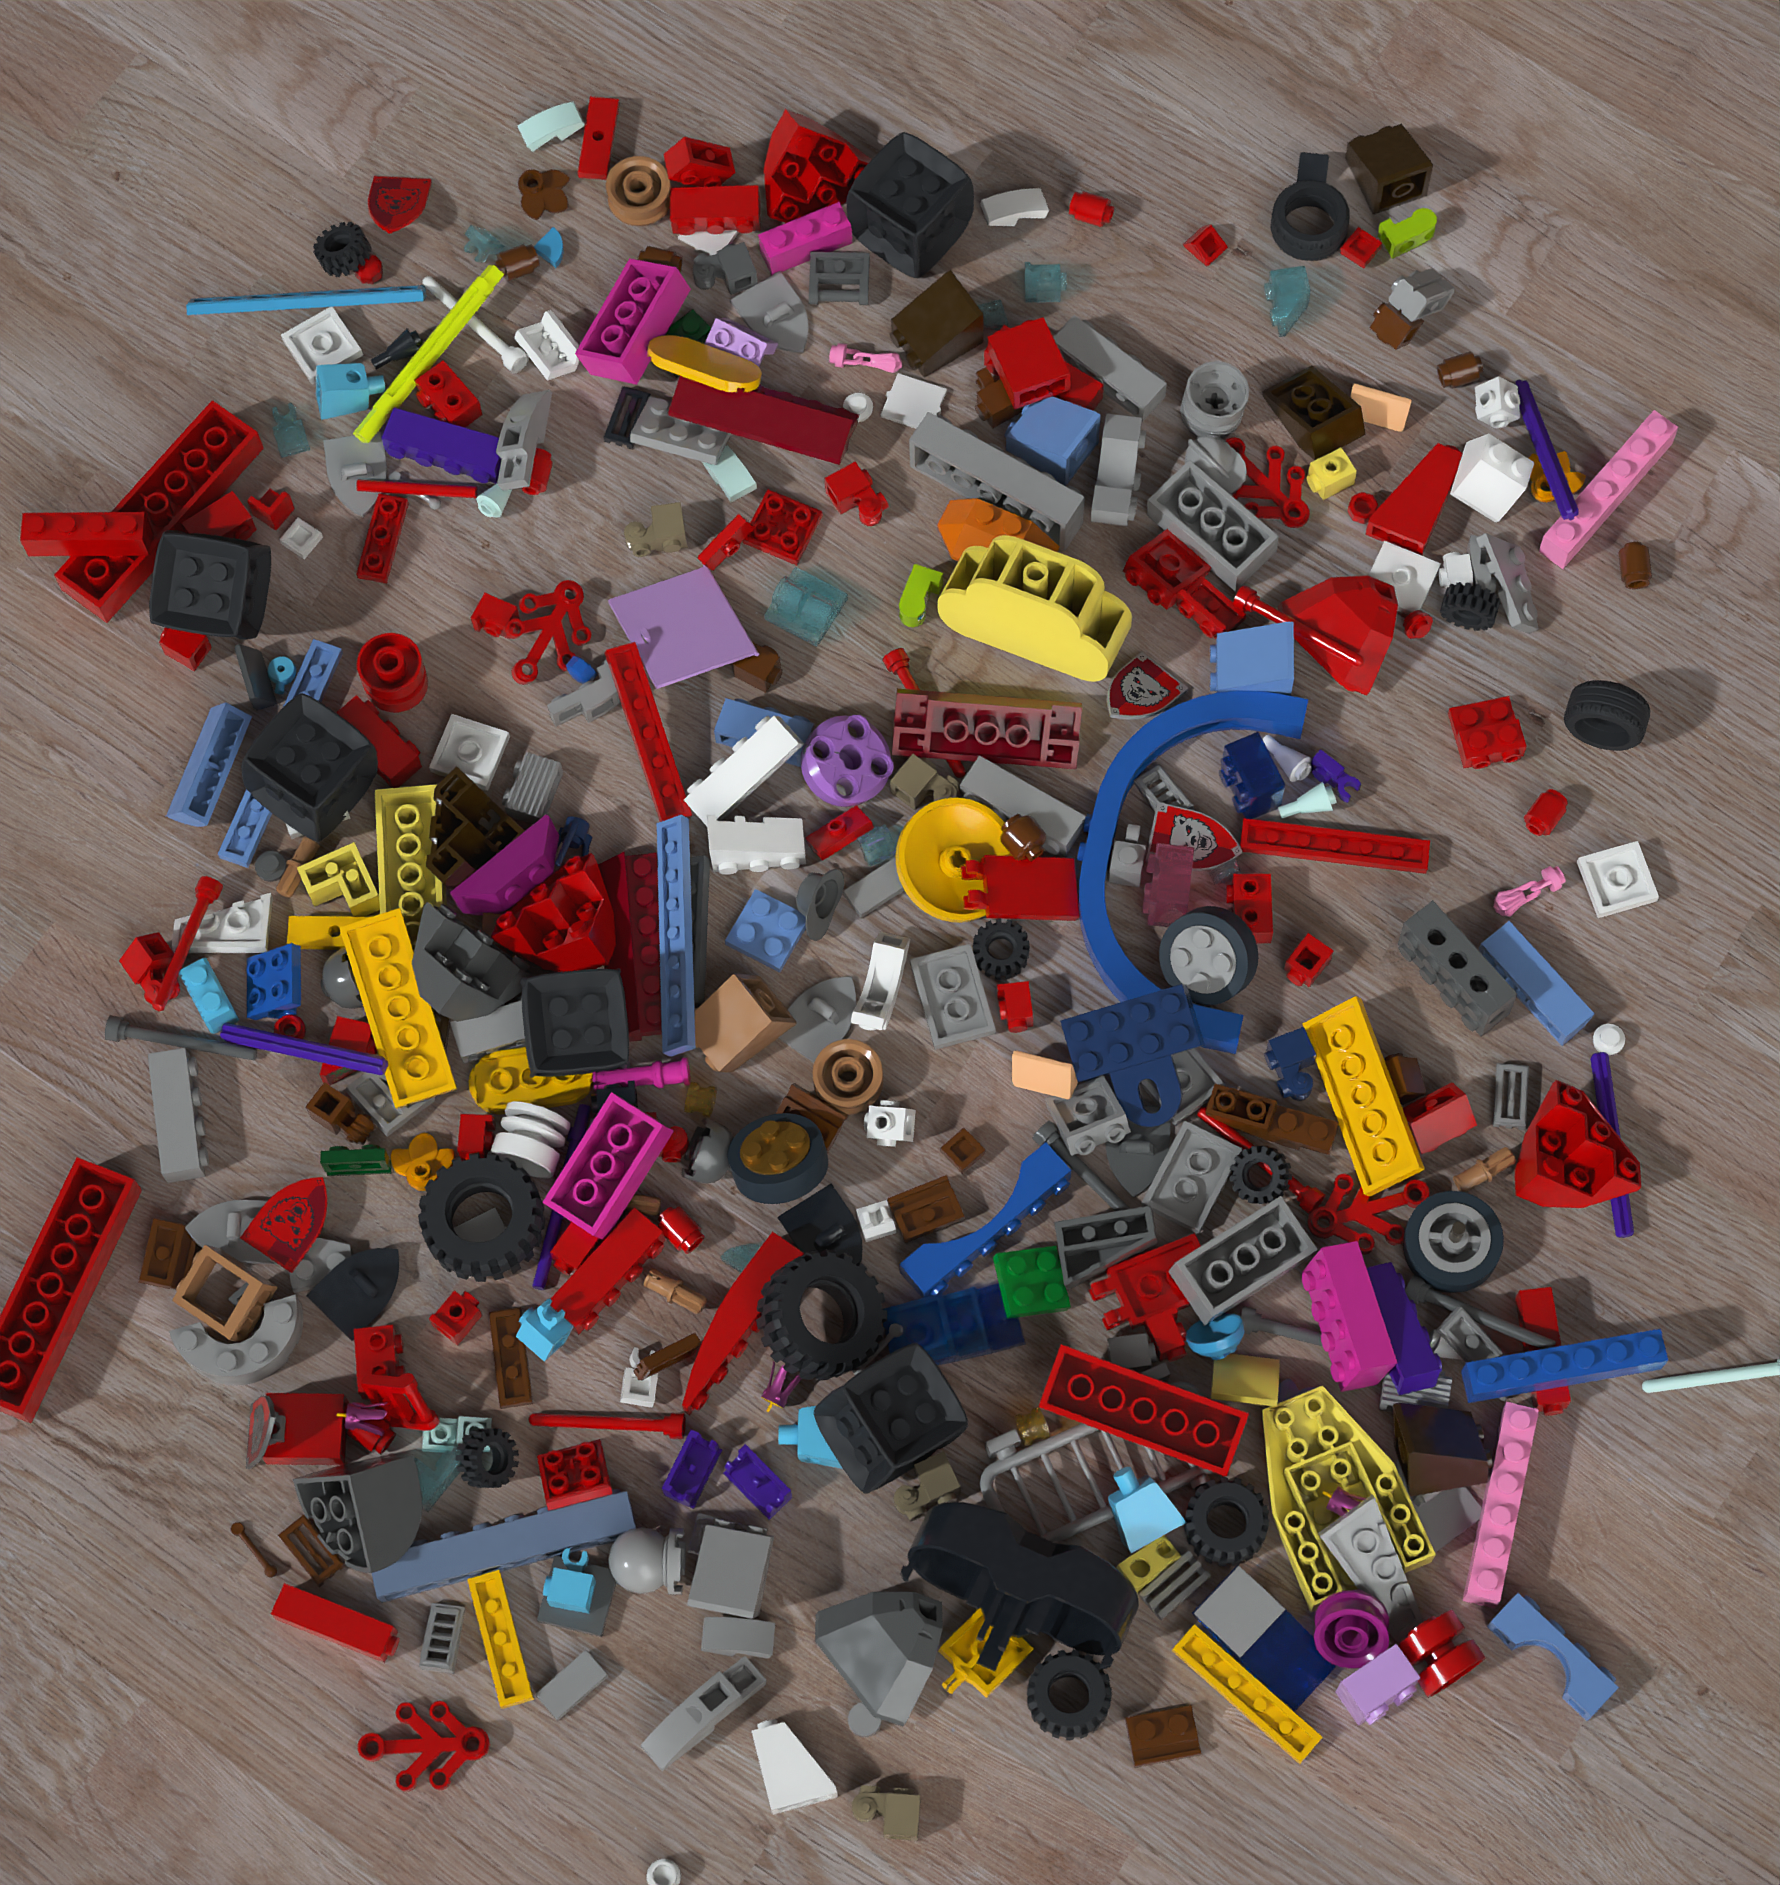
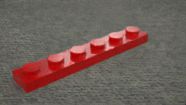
M636 642L607 649L605 656L659 821L662 822L678 815L691 818L692 813L690 807L684 801L686 794Z
M1243 818L1240 848L1243 852L1426 874L1428 870L1430 840Z

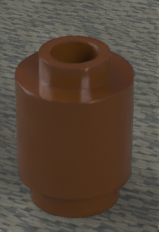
M522 244L498 253L494 265L504 274L503 277L508 282L533 273L535 268L540 267V262L533 245L525 246Z
M647 246L646 250H641L638 256V260L677 267L681 273L683 258L677 256L676 252Z
M1471 351L1444 359L1442 364L1437 365L1438 377L1443 388L1449 386L1450 388H1455L1480 380V373L1484 372L1479 355L1474 356Z
M1641 542L1626 543L1624 548L1618 551L1621 580L1628 589L1645 588L1649 586V579L1652 578L1649 548L1642 545Z

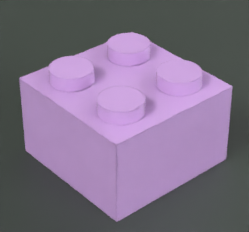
M1395 1644L1342 1680L1335 1693L1358 1726L1365 1721L1372 1725L1386 1715L1385 1712L1389 1710L1388 1706L1394 1702L1398 1707L1413 1696V1693L1417 1691L1415 1685L1419 1681L1420 1676L1398 1645Z

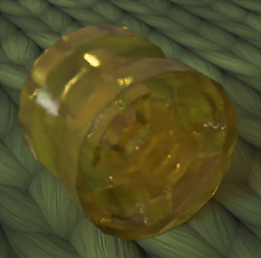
M692 1081L687 1091L684 1111L690 1114L694 1111L700 1112L704 1117L710 1118L716 1101L717 1087L710 1085L705 1088L701 1087L699 1083Z
M1039 1407L1033 1408L1031 1413L1027 1415H1014L1019 1435L1025 1447L1031 1445L1035 1439L1041 1438L1045 1440L1050 1438L1048 1426Z

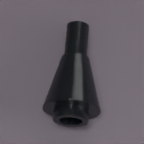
M406 328L386 348V351L372 358L371 362L375 369L378 370L391 361L414 356L424 343L416 330L410 332Z

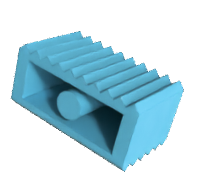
M202 958L179 971V975L210 1033L215 1034L221 1031L226 1023L234 1024L239 1021L207 958Z

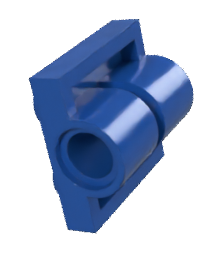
M290 943L247 958V1018L253 1020L265 1017L280 1019L285 1015H296L297 1007L301 1006V946Z

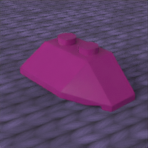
M547 814L450 892L462 913L482 916L483 913L504 914L553 874L559 834Z

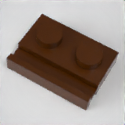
M796 1083L791 1084L790 1090L784 1097L776 1114H797L814 1122L821 1131L828 1154L842 1129L844 1121L847 1120L849 1115Z
M947 1175L887 1198L905 1243L965 1220Z
M153 1219L138 1283L165 1289H177L179 1282L187 1276L191 1269L196 1242L186 1231L185 1225Z
M1191 1705L1125 1718L1135 1768L1201 1756Z

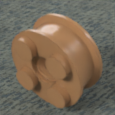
M633 156L618 162L610 170L606 179L608 204L613 215L621 222L632 226L650 225L663 218L670 208V180L668 179L667 170L658 161L649 157ZM636 189H643V190H644L643 192H640V193H635V192H633V191H635Z
M853 1039L838 1040L827 1045L815 1059L812 1073L817 1097L847 1115L861 1113L869 1109V1106H872L878 1100L883 1089V1068L879 1056L867 1044ZM850 1071L855 1073L857 1077L851 1082H844L839 1078L840 1075Z

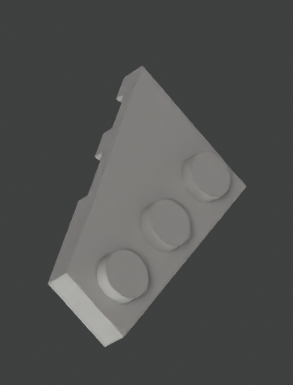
M1487 533L1477 537L1479 547H1486L1491 561L1486 563L1490 574L1495 575L1502 587L1498 591V595L1511 627L1528 634L1538 630L1536 619L1538 612L1532 601L1530 592L1532 586L1526 574L1524 565L1525 555L1521 547Z

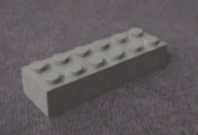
M928 412L909 439L911 468L968 499L978 498L1034 522L1064 552L1083 525L1085 497L1078 489L1062 485L1047 472H1038L1031 468L1025 460L1018 457L1013 458L1005 454L999 446L983 442L970 430L959 429L942 415L936 416Z

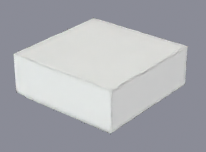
M298 517L279 540L282 545L305 559L320 542L323 535Z

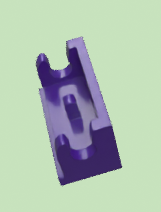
M690 1430L662 1487L664 1496L694 1509L723 1451L719 1448L718 1443L714 1440L709 1442L703 1439L698 1432Z
M745 1444L739 1449V1455L736 1459L726 1463V1471L723 1474L770 1520L793 1498L792 1492Z

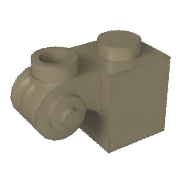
M681 502L651 506L653 521L651 526L646 529L642 523L636 521L629 523L624 529L626 545L633 551V555L636 557L647 556L651 553V550L673 553L681 548H687Z
M914 754L911 755L890 780V792L914 810L926 796H933L934 801L945 798H957V792L960 789V784L957 780L949 775L943 778L937 773L936 767L931 761L926 758L920 759Z
M944 1451L914 1465V1472L919 1480L920 1487L916 1491L907 1485L899 1487L894 1493V1504L899 1513L908 1516L909 1521H914L927 1514L926 1508L944 1502H955L958 1499L957 1495L961 1494V1486Z
M860 1786V1793L852 1802V1812L858 1821L863 1823L869 1822L878 1813L884 1818V1839L918 1841L920 1795H914V1790L907 1788H894V1793L884 1794L880 1793V1787Z

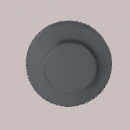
M275 851L262 853L255 862L257 875L262 880L268 882L279 880L287 868L284 857Z

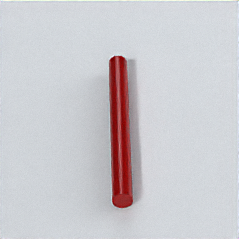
M358 479L356 484L357 491L477 498V486Z

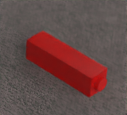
M1552 1287L1519 1290L1515 1298L1519 1325L1556 1342L1555 1347L1562 1346ZM1522 1341L1524 1352L1541 1350ZM1569 1386L1531 1392L1533 1408L1539 1409V1412L1543 1411L1545 1416L1563 1413V1409H1567L1571 1402Z
M285 1583L271 1611V1615L277 1621L383 1663L386 1662L388 1655L391 1657L394 1655L400 1640L399 1637H396L398 1631L392 1625Z

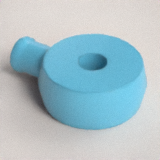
M283 656L274 658L268 666V676L276 684L274 690L276 694H284L285 685L291 683L296 677L295 663Z

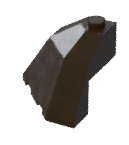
M456 766L434 789L433 800L436 802L435 816H431L429 839L432 841L431 853L427 855L426 867L445 886H458L525 832V830Z

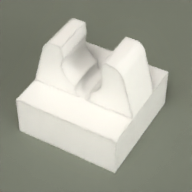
M887 1200L856 1209L866 1242L897 1233Z

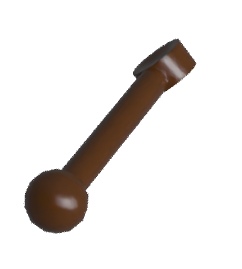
M235 1522L231 1526L232 1534L241 1538L264 1567L265 1575L269 1578L275 1577L277 1574L276 1566L270 1565L245 1534L244 1526L239 1522Z

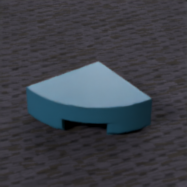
M553 227L534 246V249L539 256L557 268L563 257V242L559 232Z

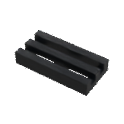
M622 386L604 435V442L610 443L612 441L617 446L627 445L628 449L633 450L635 443L630 442L631 431L651 393ZM630 395L632 399L619 434H614L626 399ZM639 398H641L642 401L629 436L625 437Z

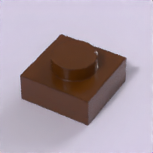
M962 1128L940 1148V1152L961 1174L986 1154L983 1146L965 1128Z

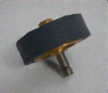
M791 1113L772 1114L749 1123L736 1134L728 1150V1162L738 1190L748 1199L764 1204H781L805 1196L820 1184L829 1164L824 1140L818 1126L806 1117Z

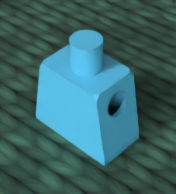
M362 363L316 365V398L321 420L367 410L369 407V395L385 392L383 375L367 377L365 366Z
M816 1406L799 1409L798 1425H779V1445H798L799 1461L843 1469L817 1426L814 1417Z
M1124 1467L1113 1475L1120 1490L1109 1495L1108 1501L1121 1541L1131 1554L1186 1523L1179 1511L1149 1475H1144L1137 1479L1131 1467Z

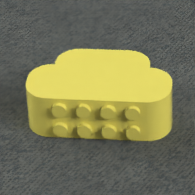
M1007 535L994 538L988 548L983 546H970L966 548L938 598V614L940 618L957 633L1078 679L1092 682L1101 681L1107 676L1132 624V614L1127 605L1115 595L1104 591L1105 584L1102 577L1091 566L1067 555Z

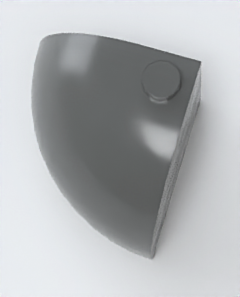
M413 1455L368 1459L324 1469L293 1479L295 1490L306 1518H313L321 1532L317 1536L318 1539L332 1555L338 1553L346 1560V1566L363 1573H373L397 1562L412 1545L422 1516V1493L418 1478V1467Z

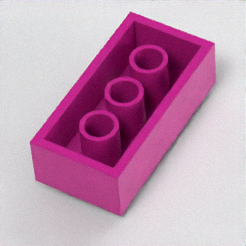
M629 258L575 352V355L590 375L638 384L651 361V357L647 355L649 342L653 338L665 336L691 290L677 267Z
M611 1092L542 1203L593 1236L605 1240L674 1131Z
M1358 1241L1322 1247L1302 1271V1284L1304 1289L1309 1292L1312 1301V1315L1314 1320L1318 1321L1322 1332L1321 1343L1323 1349L1328 1352L1332 1363L1331 1374L1333 1380L1338 1382L1341 1392L1375 1386L1397 1364V1360Z

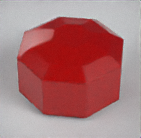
M370 254L369 259H364L366 264L364 266L359 264L357 266L359 270L354 272L355 277L362 284H374L382 278V262L376 255Z
M1360 492L1351 497L1347 512L1352 521L1366 524L1370 516L1378 509L1379 504L1374 495Z

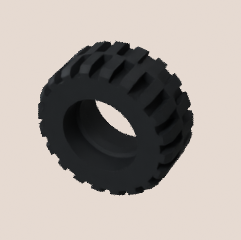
M479 1152L470 1153L469 1160L462 1161L459 1156L451 1160L453 1166L449 1169H446L444 1166L436 1171L438 1176L436 1181L429 1179L425 1186L427 1194L426 1196H421L419 1202L421 1213L418 1214L419 1225L431 1254L435 1260L440 1262L445 1270L448 1272L454 1271L457 1277L465 1280L469 1276H473L476 1282H486V1276H493L496 1281L504 1278L503 1272L511 1270L514 1274L521 1269L519 1265L521 1261L529 1262L534 1256V1246L539 1247L543 1239L541 1230L545 1229L544 1207L535 1183L532 1182L529 1174L523 1167L518 1168L515 1161L507 1157L502 1161L499 1159L498 1154L488 1153L487 1158H481ZM482 1192L496 1193L505 1197L511 1205L512 1218L507 1228L499 1236L492 1240L478 1243L463 1240L456 1234L452 1219L456 1209L465 1199Z
M817 1250L808 1252L776 1270L770 1276L771 1280L765 1283L761 1290V1294L765 1297L758 1300L756 1310L762 1312V1317L756 1319L757 1328L764 1331L765 1336L760 1338L764 1347L770 1346L773 1351L770 1356L776 1363L779 1361L785 1363L784 1370L791 1374L800 1371V1378L807 1380L815 1377L818 1381L829 1380L833 1377L837 1378L868 1361V1357L876 1353L879 1348L877 1342L884 1339L886 1332L885 1327L881 1326L882 1323L887 1321V1310H882V1304L886 1300L884 1293H878L875 1285L879 1284L874 1275L869 1277L865 1273L867 1267L861 1262L853 1264L852 1256L845 1253L836 1257L837 1253L834 1250H824L821 1253ZM812 1287L825 1291L839 1305L843 1316V1332L837 1343L823 1342L813 1336L806 1328L800 1312L801 1297L806 1288Z

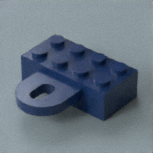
M1180 984L1060 1020L1078 1082L1110 1074L1118 1102L1124 1110L1126 1117L1137 1125L1145 1127L1159 1126L1168 1122L1176 1115L1182 1103L1183 1093L1172 1055L1205 1046L1187 984ZM1145 1079L1154 1081L1157 1086L1161 1108L1156 1113L1148 1112L1143 1104L1139 1087Z

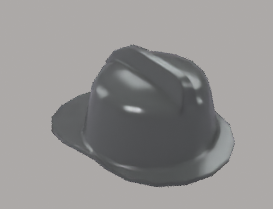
M837 869L829 870L825 874L811 872L799 887L796 905L799 912L806 917V932L813 941L822 939L826 934L835 908L843 894L844 876Z

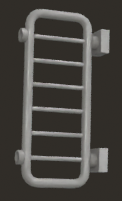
M1165 1363L1142 1372V1374L1164 1382L1170 1377V1372ZM1183 1381L1171 1383L1203 1396L1200 1390L1191 1383ZM1081 1423L1018 1452L1016 1448L1020 1446L1021 1440L1016 1429L986 1441L985 1449L989 1458L992 1459L998 1456L999 1459L985 1468L980 1479L981 1492L988 1508L1005 1512L993 1487V1480L997 1475L1011 1469L1042 1538L1059 1544L1062 1540L1114 1518L1111 1507L1106 1505L1077 1442L1078 1439L1099 1429ZM1101 1430L1118 1469L1124 1468L1125 1466L1110 1434ZM1071 1443L1101 1508L1079 1519H1076L1047 1455L1048 1452ZM1145 1447L1161 1481L1157 1484L1165 1494L1188 1484H1191L1193 1490L1197 1489L1200 1486L1206 1485L1210 1481L1208 1475L1214 1473L1188 1463L1191 1469L1166 1479L1153 1449ZM1041 1456L1071 1521L1048 1533L1017 1469V1466Z

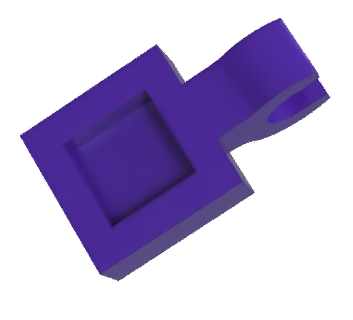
M1321 749L1313 757L1311 771L1314 777L1324 784L1328 783L1333 788L1337 786L1338 797L1343 802L1348 803L1351 795L1344 788L1350 786L1359 791L1361 788L1360 781L1345 773V768Z

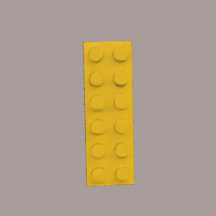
M398 908L339 927L378 1054L388 1061L385 1077L395 1108L399 1109L458 1090L433 1009L419 994L412 967L414 948L402 910Z
M1355 996L1302 1023L1315 1050V1060L1339 1122L1364 1195L1372 1196L1425 1170L1362 999Z

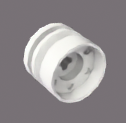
M514 1101L508 1103L505 1109L507 1116L502 1118L501 1126L509 1133L500 1132L496 1134L490 1153L498 1154L499 1159L502 1161L506 1157L515 1161L518 1168L523 1167L529 1176L537 1178L553 1177L560 1155L551 1147L560 1148L564 1146V1136L569 1133L570 1122L559 1114L538 1105Z

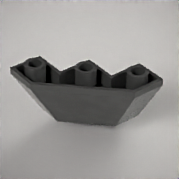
M427 902L422 911L412 967L420 997L439 1014L456 1022L488 1016L522 992L523 987L520 980L523 977L530 978L535 976L528 970L531 965L518 955L511 957L492 943L494 939L480 929L475 932L456 919L457 914L444 904L437 907Z
M871 1592L818 1611L815 1616V1642L873 1717L903 1727L934 1666L943 1629L942 1602L915 1592Z

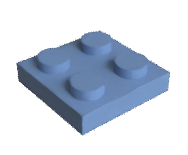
M755 889L725 939V945L781 972L806 929V917L798 910Z

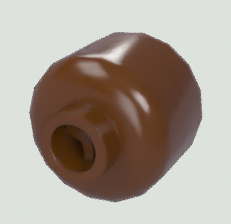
M1017 814L1002 825L1000 841L1015 860L1020 861L1028 858L1029 861H1033L1044 852L1045 849L1042 846L1047 836L1032 816Z

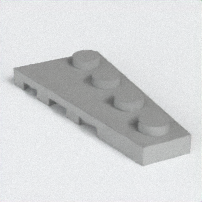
M1373 1494L1318 1533L1356 1587L1374 1596L1385 1606L1389 1615L1388 1631L1396 1642L1403 1639L1412 1629L1424 1622Z

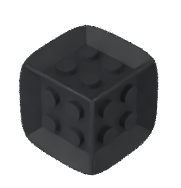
M902 132L891 139L855 179L846 199L847 218L851 224L852 234L861 244L900 272L918 279L939 262L968 226L974 210L973 184L966 172L947 156L920 138Z
M167 530L163 532L156 552L149 601L150 622L174 630L209 636L236 637L238 639L256 638L262 626L271 574L270 546L217 535L186 533L180 530Z
M300 693L277 713L254 740L242 761L241 771L245 788L262 806L302 835L320 842L336 829L346 817L343 816L346 811L350 813L367 792L377 774L378 761L375 747L357 728L318 700Z
M620 968L616 970L586 969L556 972L530 978L523 977L520 980L523 987L522 1015L525 1045L531 1078L534 1076L554 1077L587 1074L620 1067L626 1069L630 1066L627 1010Z
M918 1343L904 1346L865 1368L843 1386L830 1392L814 1409L817 1426L826 1443L851 1481L865 1494L885 1486L914 1468L915 1464L926 1460L936 1450L953 1442L968 1427V1419L961 1402L932 1357Z

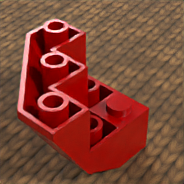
M785 109L771 134L764 164L768 216L788 223L835 203H846L852 184L872 159L841 135L809 117Z
M1368 575L1331 577L1280 602L1277 606L1279 611L1363 656L1364 664L1361 667H1355L1294 633V639L1341 686L1351 692L1356 691L1367 696L1393 639L1398 610L1394 586Z
M590 853L582 857L574 856L570 858L550 877L536 886L506 913L502 914L497 919V924L491 935L498 944L545 970L565 972L597 969L608 965L616 947L615 919L595 856Z
M1555 1080L1524 1135L1515 1168V1196L1542 1207L1585 1208L1638 1191L1641 1188L1640 1162L1584 1091Z

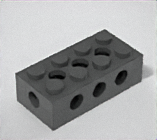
M1433 900L1404 922L1398 941L1400 953L1407 961H1413L1419 967L1422 978L1429 985L1434 984L1441 992L1440 996L1444 1003L1450 1008L1454 1007L1462 1015L1461 1020L1470 1031H1476L1482 1037L1510 1014L1517 997L1516 991Z

